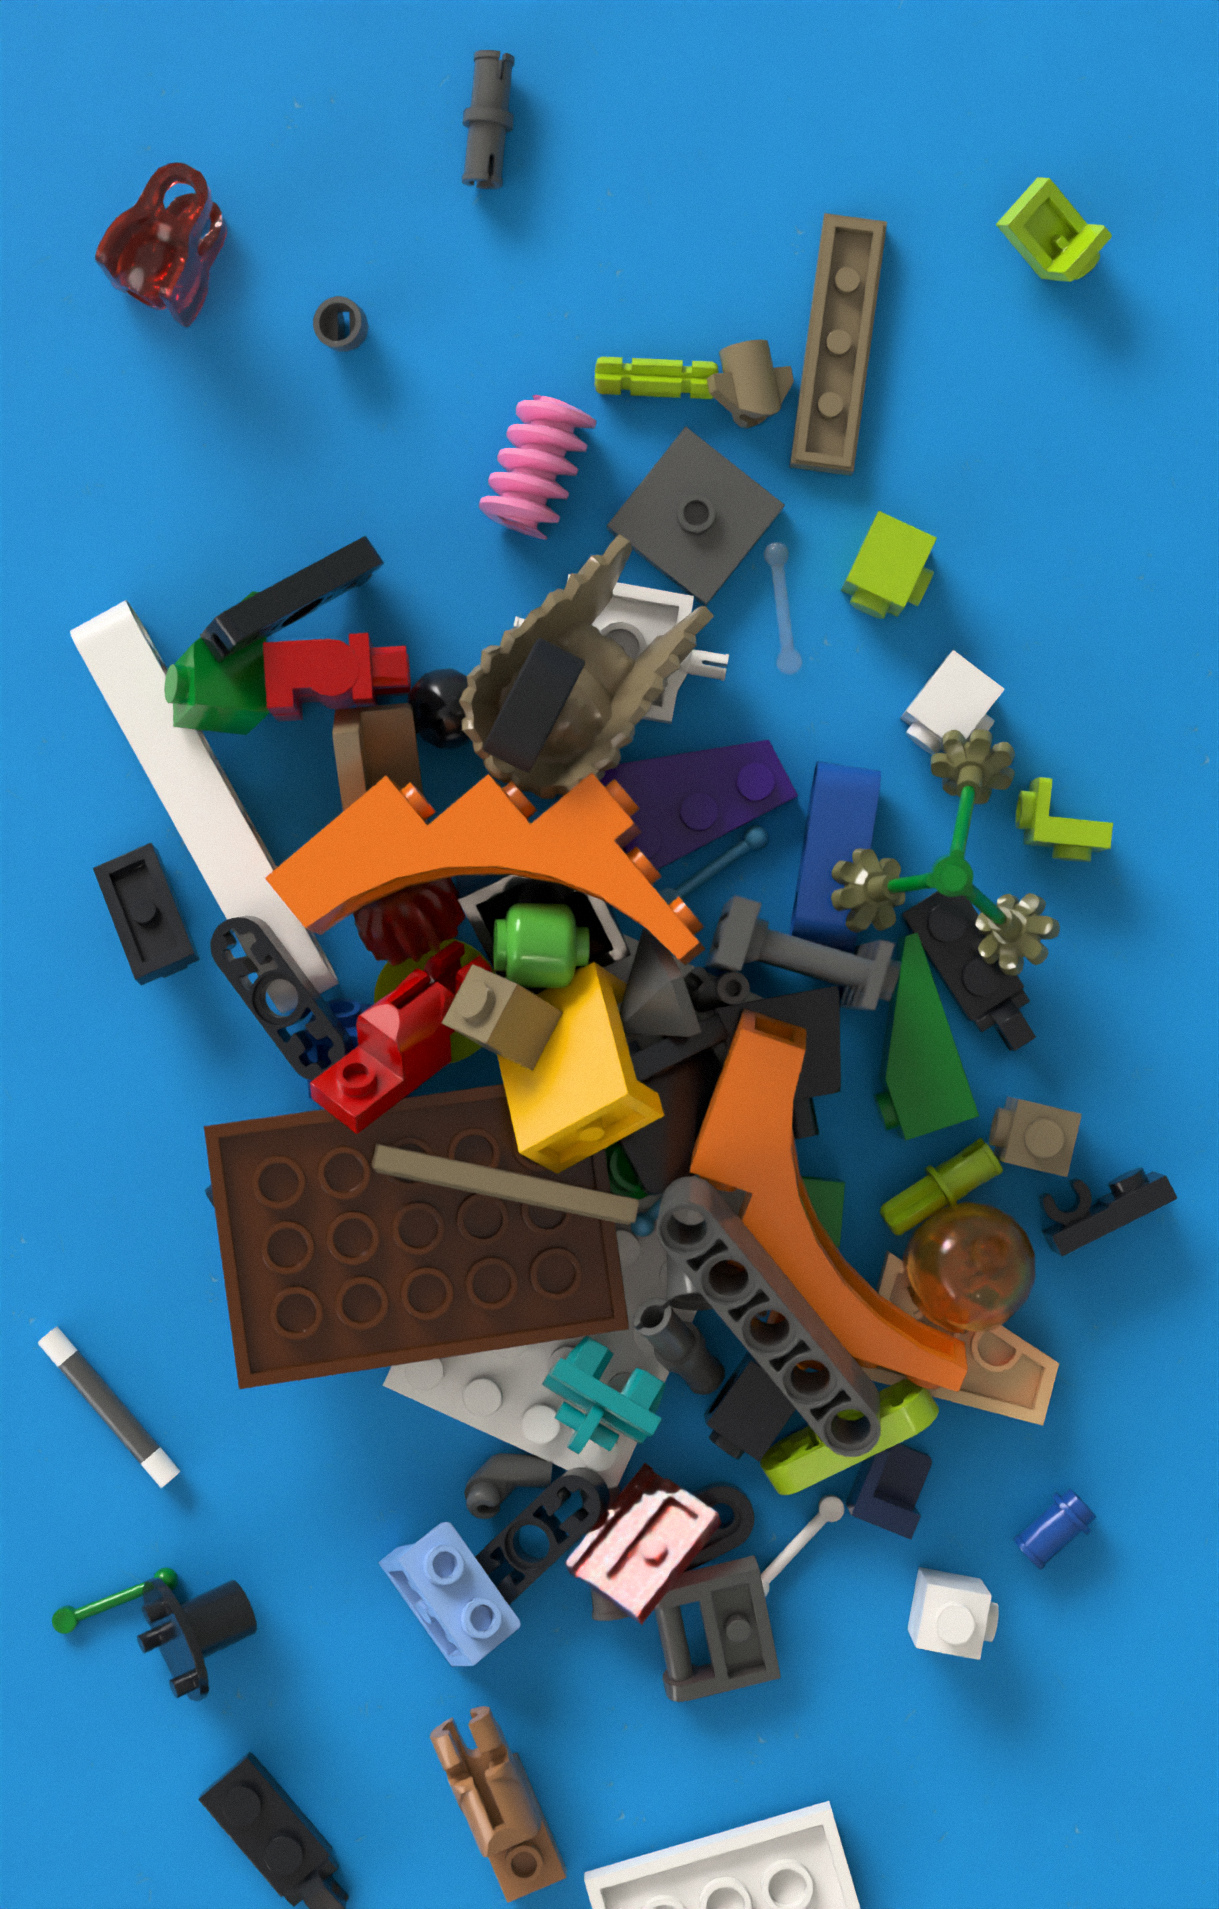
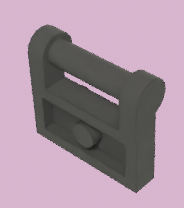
M755 1555L679 1574L674 1571H658L645 1578L643 1581L645 1600L648 1606L654 1608L667 1667L662 1679L668 1699L676 1702L690 1701L781 1678L760 1569ZM696 1601L699 1602L711 1663L701 1666L692 1664L680 1605Z

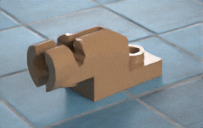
M482 1706L470 1710L472 1720L468 1724L478 1748L473 1750L467 1748L453 1717L437 1726L431 1732L430 1739L443 1770L447 1774L456 1801L468 1822L479 1851L483 1857L489 1858L506 1901L509 1903L565 1879L567 1869L518 1753H511L502 1729L496 1719H494L490 1707Z

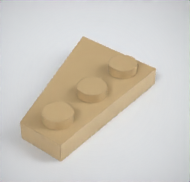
M886 1250L876 1292L917 1321L965 1342L968 1371L959 1392L940 1386L938 1389H928L931 1396L1043 1426L1059 1363ZM882 1366L874 1369L861 1367L872 1381L893 1385L907 1379L903 1373Z

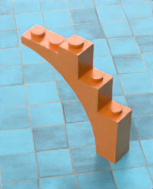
M590 773L532 823L528 818L538 810L513 781H510L502 788L488 774L430 823L427 819L436 811L422 793L411 782L404 788H401L393 780L385 776L265 877L306 929L319 935L325 933L362 906L408 886L457 875L509 874L559 883L608 903L648 929L685 966L705 950L703 945L694 936L704 928L701 922L679 896L669 905L652 886L662 876L637 846L627 854L622 850L641 833V830L630 818L640 808L615 779L604 787L593 773Z
M744 1008L693 1147L690 1173L699 1175L700 1179L706 1180L715 1189L720 1191L734 1192L737 1188L747 1191L738 1217L859 1366L869 1369L882 1366L903 1373L909 1381L920 1387L938 1389L941 1386L959 1392L968 1371L965 1342L917 1321L878 1294L843 1258L816 1215L800 1174L792 1127L793 1098L806 1051L807 1029ZM727 1260L728 1264L736 1266L740 1272L745 1270V1267L739 1262ZM771 1310L766 1323H778L786 1317L780 1312ZM804 1360L796 1365L801 1370L812 1368L820 1371L826 1367L821 1362L815 1360Z

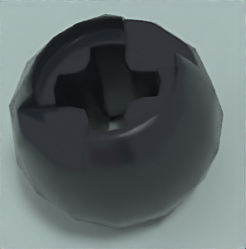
M452 668L436 669L425 673L408 693L407 703L413 707L416 735L419 733L425 741L440 749L458 748L471 741L462 730V720L466 715L459 703L463 691L468 687L466 675Z

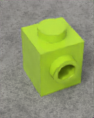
M878 511L841 588V591L852 596L849 602L850 605L865 614L879 619H884L887 612L898 617L907 602L918 606L934 574V571L924 567L937 538Z

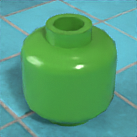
M517 903L508 909L505 919H495L493 940L494 971H504L506 979L524 988L567 987L573 980L575 966L588 965L589 929L588 927H576L575 915L568 905Z

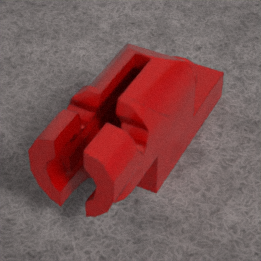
M453 941L429 958L423 971L416 968L394 990L358 1015L356 1023L358 1047L310 1082L312 1100L356 1134L365 1129L452 1061L450 1035L455 1031L442 1024V1021L472 964L493 973L490 965L479 955L462 968L460 957L465 954V947L463 943Z

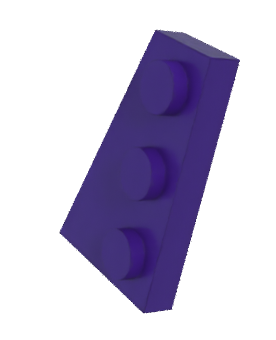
M769 739L621 763L616 768L605 770L604 777L599 780L605 787L615 779L640 808L630 818L641 830V833L622 850L627 854L637 846L657 871L798 796Z

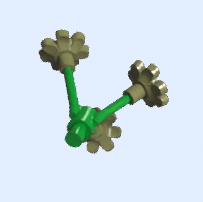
M984 729L974 730L970 736V742H966L965 737L958 730H950L943 735L942 741L945 753H935L932 755L930 760L931 772L933 775L943 778L942 786L946 793L952 796L957 795L960 800L949 854L938 858L933 864L931 872L900 878L901 867L895 859L883 858L878 861L874 850L858 848L853 851V863L840 860L834 865L831 874L832 878L837 883L844 885V888L835 890L831 895V901L837 911L851 909L845 921L846 927L850 931L858 933L866 930L871 922L875 929L883 931L895 924L896 915L893 908L904 904L905 892L936 888L941 894L948 897L964 896L982 912L977 917L975 926L981 934L986 936L978 947V951L986 963L992 964L999 959L1002 972L1012 976L1018 975L1023 971V957H1026L1034 965L1045 961L1049 952L1040 940L1054 939L1060 932L1059 922L1056 919L1040 916L1046 907L1045 900L1031 893L1025 895L1020 901L1012 894H1005L997 899V905H995L972 884L973 871L965 859L974 804L987 803L992 789L1006 790L1014 779L1015 771L1008 766L1015 758V751L1008 742H1001L990 748L993 736Z

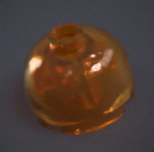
M966 1201L938 1210L912 1233L903 1253V1267L907 1265V1275L911 1282L907 1289L912 1302L929 1321L951 1333L966 1334L968 1331L981 1332L984 1330L987 1332L998 1328L1023 1307L1029 1298L1036 1280V1255L1026 1231L1011 1215L990 1204Z

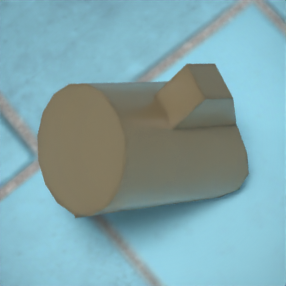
M763 339L744 341L722 349L719 355L723 373L712 374L706 378L710 395L732 413L734 422L741 428L748 429L756 426L768 416L771 417L778 413L781 409V403L794 382L791 366L774 368L769 343Z

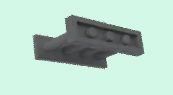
M735 895L723 905L705 966L724 972H735L742 969L743 963L759 961L843 987L840 1007L849 1010L875 1011L878 998L886 1001L890 1000L901 966L900 961L890 959L894 943L879 940L861 944L855 947L854 954H850L768 929L769 922L757 918L761 907L759 902Z

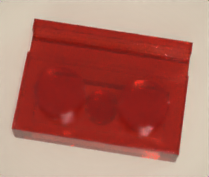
M644 1463L565 1561V1565L570 1574L582 1579L590 1585L592 1590L642 1625L720 1526L721 1520L718 1512L668 1478L665 1480L655 1473L652 1467Z

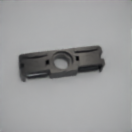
M364 536L222 612L212 620L200 637L217 662L221 663L232 654L302 619L356 586L360 587L373 576L372 573L378 570L384 562L368 538Z

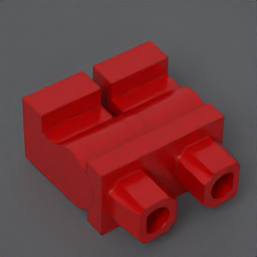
M369 633L349 634V645L334 639L263 642L267 709L278 722L303 720L302 703L320 702L330 709H345L354 704L356 707L378 706L377 697L405 696L411 690L410 661L406 646L374 647Z

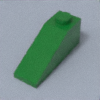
M918 932L898 938L895 960L900 961L901 966L889 1002L879 1080L883 1092L874 1094L875 1104L884 1129L888 1131L896 1128L898 1137L905 1141L979 1117Z

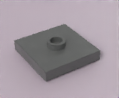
M685 427L607 524V530L616 537L620 534L631 542L633 551L686 593L694 596V599L700 604L707 606L783 511L785 505Z

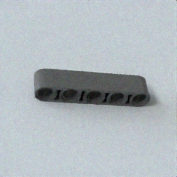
M682 1177L671 1182L664 1190L656 1225L657 1237L662 1247L828 1448L834 1453L845 1457H859L870 1452L877 1445L881 1435L880 1394L875 1384L710 1183L697 1177ZM681 1209H692L699 1212L705 1220L696 1225H687L679 1222L673 1216V1213ZM722 1260H734L742 1264L745 1270L738 1274H726L720 1272L714 1265ZM764 1310H774L780 1312L786 1318L781 1322L769 1324L759 1320L755 1315ZM804 1360H815L821 1362L826 1367L817 1372H806L796 1365ZM846 1409H855L861 1411L865 1416L857 1420H845L837 1414Z

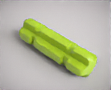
M602 356L597 359L595 364L594 386L596 392L610 395H621L622 389L631 390L630 395L681 398V392L690 393V398L712 399L714 397L709 393L706 378L712 374L719 373L717 364L711 361H692V366H683V360L632 358V363H622L623 357Z

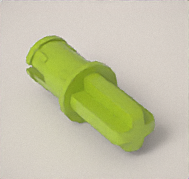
M978 1138L960 1153L934 1168L931 1165L925 1167L924 1171L927 1176L884 1203L880 1208L881 1217L895 1235H902L946 1205L952 1211L958 1208V1200L981 1184L1003 1172L1002 1166L988 1144L982 1138Z

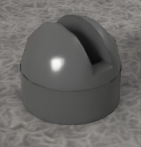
M336 296L325 300L316 310L313 319V327L318 339L335 351L347 352L359 348L367 338L369 325L366 314L360 306L346 297ZM342 312H349L350 335L345 338V322Z

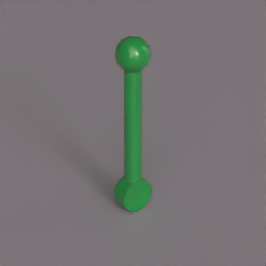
M161 1568L154 1574V1578H160L171 1591L176 1588L178 1576L173 1569ZM144 1582L76 1609L68 1605L62 1606L54 1613L52 1625L59 1633H70L77 1627L79 1621L142 1597Z

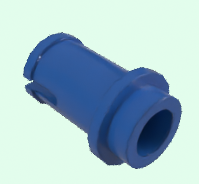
M1071 1488L1062 1496L1057 1492L1054 1493L1052 1498L1055 1502L1020 1535L1017 1534L1013 1538L1022 1552L1041 1570L1054 1555L1081 1531L1086 1535L1091 1532L1088 1525L1096 1518V1515Z

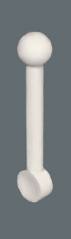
M830 1494L821 1498L818 1504L819 1512L761 1573L765 1597L769 1593V1583L826 1522L838 1521L843 1516L844 1504L839 1497Z

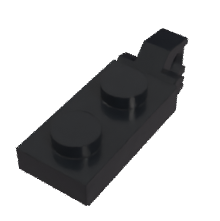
M937 890L900 914L911 934L918 932L926 957L967 1021H973L980 1032H984L991 1026H994L1009 1051H1016L1036 1038L1019 1011V1008L1030 1002L1022 989L1024 985L1017 975L1010 976L1002 972L999 959L992 964H988L982 959L978 947L986 936L981 934L975 926L979 915L964 896L948 897Z
M249 1752L201 1793L198 1800L275 1891L281 1897L284 1896L293 1907L304 1900L309 1909H346V1901L349 1899V1895L332 1877V1874L339 1867L331 1855L333 1847L253 1753Z

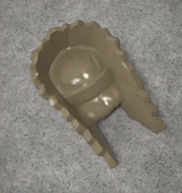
M619 534L610 543L603 555H591L577 574L571 573L565 589H557L554 592H550L541 607L530 611L520 627L504 631L500 646L491 645L481 651V664L475 666L467 676L468 687L463 691L459 700L466 715L462 720V730L473 741L474 752L483 759L484 766L489 773L504 783L513 781L521 791L532 792L541 799H553L557 794L566 795L590 773H593L600 780L604 777L605 770L618 766L621 759L619 749L633 742L635 725L649 712L652 702L665 691V687L668 685L667 678L681 667L683 660L695 648L697 642L696 634L714 617L706 606L698 607L666 634L657 636L636 659L626 654L623 646L619 645L613 638L602 635L599 629L593 626L592 623L612 599V591L632 552L631 542ZM542 638L583 659L585 665L531 772L526 773L484 752L483 747L537 639Z

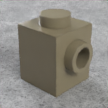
M472 964L442 1024L483 1048L533 1071L563 1012L517 983Z
M1007 1096L1005 1107H998L995 1111L990 1128L989 1145L995 1146L994 1154L1002 1162L1067 1177L1082 1114Z

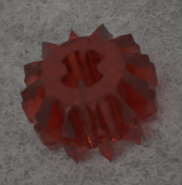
M451 877L408 886L364 905L353 913L355 918L354 924L359 931L358 935L366 950L371 951L376 961L388 960L392 966L400 965L408 958L419 962L424 954L430 951L439 952L440 944L443 941L454 939L458 935L457 926L466 917L458 901V892Z

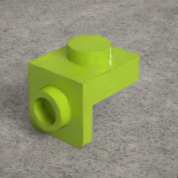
M1037 177L996 223V226L1041 279L1071 282L1083 277L1098 263L1101 256L1099 251L1112 237V234L1104 225L1087 224L1050 178Z
M1038 777L1030 782L1029 791H1020L1017 800L1015 824L1017 829H1025L1024 845L1053 847V859L1076 862H1091L1092 852L1111 849L1113 823L1049 816L1052 778Z

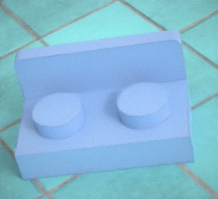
M450 1522L440 1523L415 1544L397 1547L378 1562L452 1667L474 1666L520 1627V1620Z

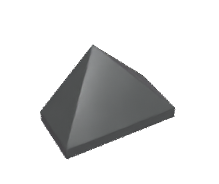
M642 929L619 1012L624 1033L684 1037L701 1033L683 975L670 951L648 929Z

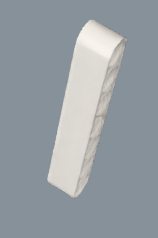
M125 600L71 630L70 634L79 653L226 919L254 916L265 921L319 994L339 984L338 978L314 933L301 924L265 879L277 866L202 730L173 727V704L166 701L164 692L168 669L130 603ZM236 931L234 932L247 957L259 969L256 972L258 977L267 971L277 969L278 965L274 960L268 964L260 965L255 959L250 947L257 940L252 933L239 935ZM276 979L268 986L267 993L280 1013L285 1014L297 1007L298 993L290 982Z

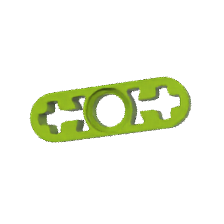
M904 1379L879 1391L881 1435L877 1445L870 1452L859 1457H845L836 1454L825 1445L809 1425L781 1439L770 1447L762 1457L760 1466L777 1493L780 1495L797 1493L922 1432L936 1419L939 1413L938 1405L927 1388L920 1387L908 1379ZM846 1409L837 1414L845 1420H857L865 1416L861 1411L855 1409Z

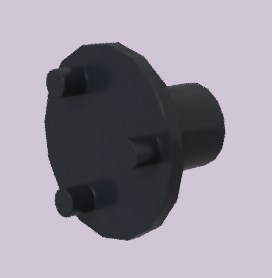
M153 1577L144 1582L142 1589L144 1599L142 1612L151 1629L137 1636L138 1644L143 1653L159 1647L174 1677L169 1680L174 1696L179 1698L187 1695L191 1700L198 1702L206 1698L209 1692L208 1673L203 1658L255 1634L257 1623L253 1609L245 1592L235 1580H230L180 1604L171 1589L160 1578Z

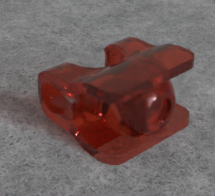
M178 162L169 163L158 168L149 179L137 203L116 217L108 227L95 254L96 263L114 288L127 293L155 310L168 308L175 321L187 328L196 319L208 293L209 270L220 252L227 235L224 216L219 206L212 201L210 188L201 172L185 163ZM183 183L191 185L195 189L196 193L176 197L165 209L163 203L165 192L171 186ZM209 218L211 220L210 230L203 239H200L203 228Z

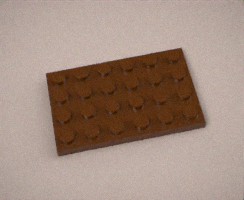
M504 1083L405 1097L358 1134L325 1109L204 1126L239 1389L629 1329L615 1222L376 1172L371 1166L376 1143L611 1193L605 1148L558 1174L519 1153Z

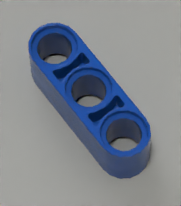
M817 761L809 799L790 924V936L843 952L853 953L858 933L852 932L846 927L845 921L851 909L837 911L833 907L831 895L835 890L844 888V885L837 883L831 874L834 865L838 861L843 860L853 863L852 854L855 849H871L881 771Z

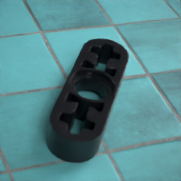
M241 916L228 919L216 928L212 935L210 946L215 963L299 1075L306 1079L314 1080L353 1050L352 1040L347 1030L265 921L254 916ZM235 931L239 935L252 933L257 940L250 947L255 959L260 965L268 964L274 960L278 965L277 969L261 974L252 984L248 979V975L258 972L259 969L249 957L235 958L232 955L231 949L237 944L233 933ZM276 979L290 982L298 993L297 1007L289 1016L277 1015L267 1005V988ZM312 1011L316 1016V1021L310 1022L305 1026L317 1040L329 1037L332 1040L334 1046L327 1053L332 1063L329 1065L325 1060L313 1063L307 1055L313 1048L310 1038L304 1030L295 1032L290 1036L286 1027L301 1022Z
M578 1467L566 1471L475 1556L487 1575L492 1573L505 1560L514 1568L497 1586V1589L508 1605L516 1600L605 1515L610 1503V1493L606 1482L598 1473L588 1468ZM582 1488L589 1496L584 1503L585 1508L577 1509L561 1523L554 1513L570 1499V1491L573 1493ZM534 1525L546 1533L549 1539L547 1556L542 1558L532 1557L522 1549L519 1542V1533L522 1526Z

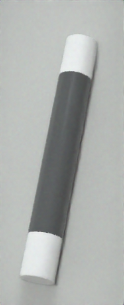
M58 1326L38 1342V1345L160 1488L181 1472Z

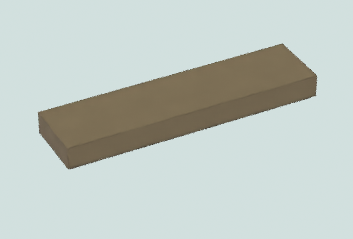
M824 213L789 468L852 476L854 472L887 227L886 221Z
M376 1143L371 1165L376 1172L630 1226L631 1222L635 1223L640 1202V1200L629 1196Z

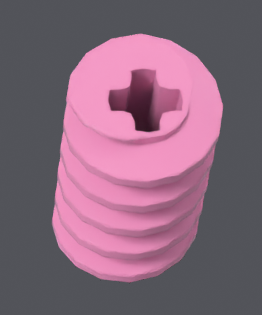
M533 395V400H523L518 402L516 406V415L525 424H513L508 427L506 432L507 439L516 448L501 449L497 455V461L508 472H494L489 476L488 485L499 496L482 497L479 502V509L488 518L500 525L528 536L547 540V537L537 529L539 522L558 523L560 520V516L546 505L547 500H567L569 492L555 481L557 475L577 476L578 468L565 458L566 451L586 452L588 447L586 443L574 434L575 428L595 429L597 422L587 413L563 401L547 396Z

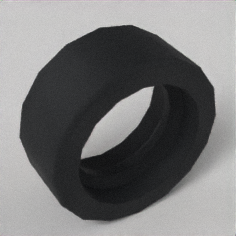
M542 638L537 639L487 737L483 751L526 773H530L585 665V661Z

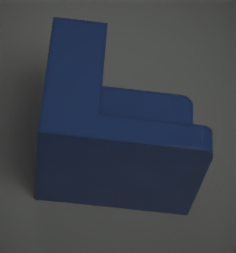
M898 1443L863 1460L846 1500L851 1516L911 1540L921 1517L915 1505L932 1465L930 1456Z

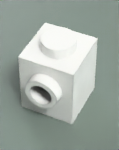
M953 650L900 717L901 720L910 726L905 734L931 755L938 753L940 750L945 752L942 737L950 730L960 731L965 737L966 742H970V736L974 730L984 729L989 731L995 720L986 713L1005 689Z
M918 1568L907 1628L916 1648L980 1660L983 1641L992 1642L994 1640L999 1614L998 1603L991 1602L992 1595L982 1579L927 1568Z

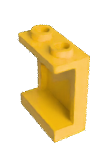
M595 962L575 969L573 980L567 987L547 988L536 995L563 1013L533 1071L497 1055L519 1153L556 1174L664 1116L659 1094L636 1079L617 1006L623 1001L627 983Z

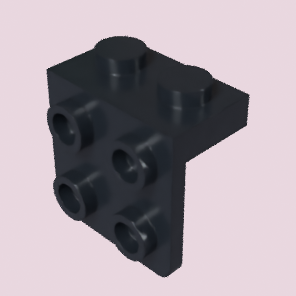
M718 1013L698 1022L701 1033L693 1036L661 1035L662 1041L643 1050L637 1040L627 1044L637 1081L659 1094L664 1116L617 1141L641 1189L648 1195H658L664 1192L671 1182L682 1177H693L696 1175L690 1173L693 1147L722 1070V1065L713 1049L730 1037Z

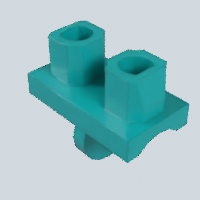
M585 1336L565 1359L560 1358L551 1367L541 1384L586 1411L584 1414L566 1402H563L554 1418L575 1430L567 1448L579 1455L587 1442L591 1440L610 1452L617 1442L619 1434L599 1423L600 1420L641 1445L647 1436H653L662 1420L655 1413L659 1408L666 1384L649 1372L637 1367L631 1372L620 1393L599 1381L614 1353L589 1336Z

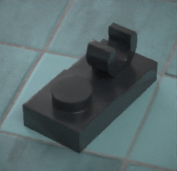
M148 843L93 868L133 976L141 986L157 978H166L188 968L189 964L200 960L159 851L152 843Z
M1137 1168L1110 1181L1108 1186L1111 1193L1097 1199L1098 1203L1091 1206L1092 1196L1089 1188L1083 1181L1074 1178L1069 1181V1184L1075 1193L1076 1200L1073 1207L1069 1210L1060 1211L1056 1207L1054 1199L1048 1193L1039 1196V1203L1043 1213L1048 1218L1058 1222L1042 1230V1233L1051 1251L1064 1256L1178 1198L1166 1175L1154 1171L1146 1175L1143 1168Z

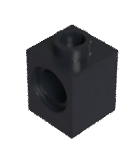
M748 1352L704 1413L706 1425L713 1429L708 1438L715 1445L738 1460L746 1452L757 1461H760L796 1408Z

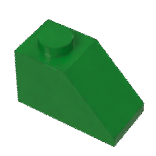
M252 591L242 601L254 596L259 592ZM267 636L232 654L221 663L217 662L202 638L199 637L175 664L170 665L165 678L164 692L166 701L173 704V727L247 735L270 713L266 702L263 642H267Z

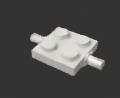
M617 582L612 591V599L592 625L597 627L602 635L613 638L619 645L623 646L626 654L636 659L657 636L666 634L691 613L694 596ZM516 616L514 628L520 627L525 619ZM693 649L683 660L681 667L667 678L668 685L665 687V691L652 702L651 709L642 719L671 724L677 691L686 679L687 674L724 681L727 668L722 667H727L729 654L724 655Z

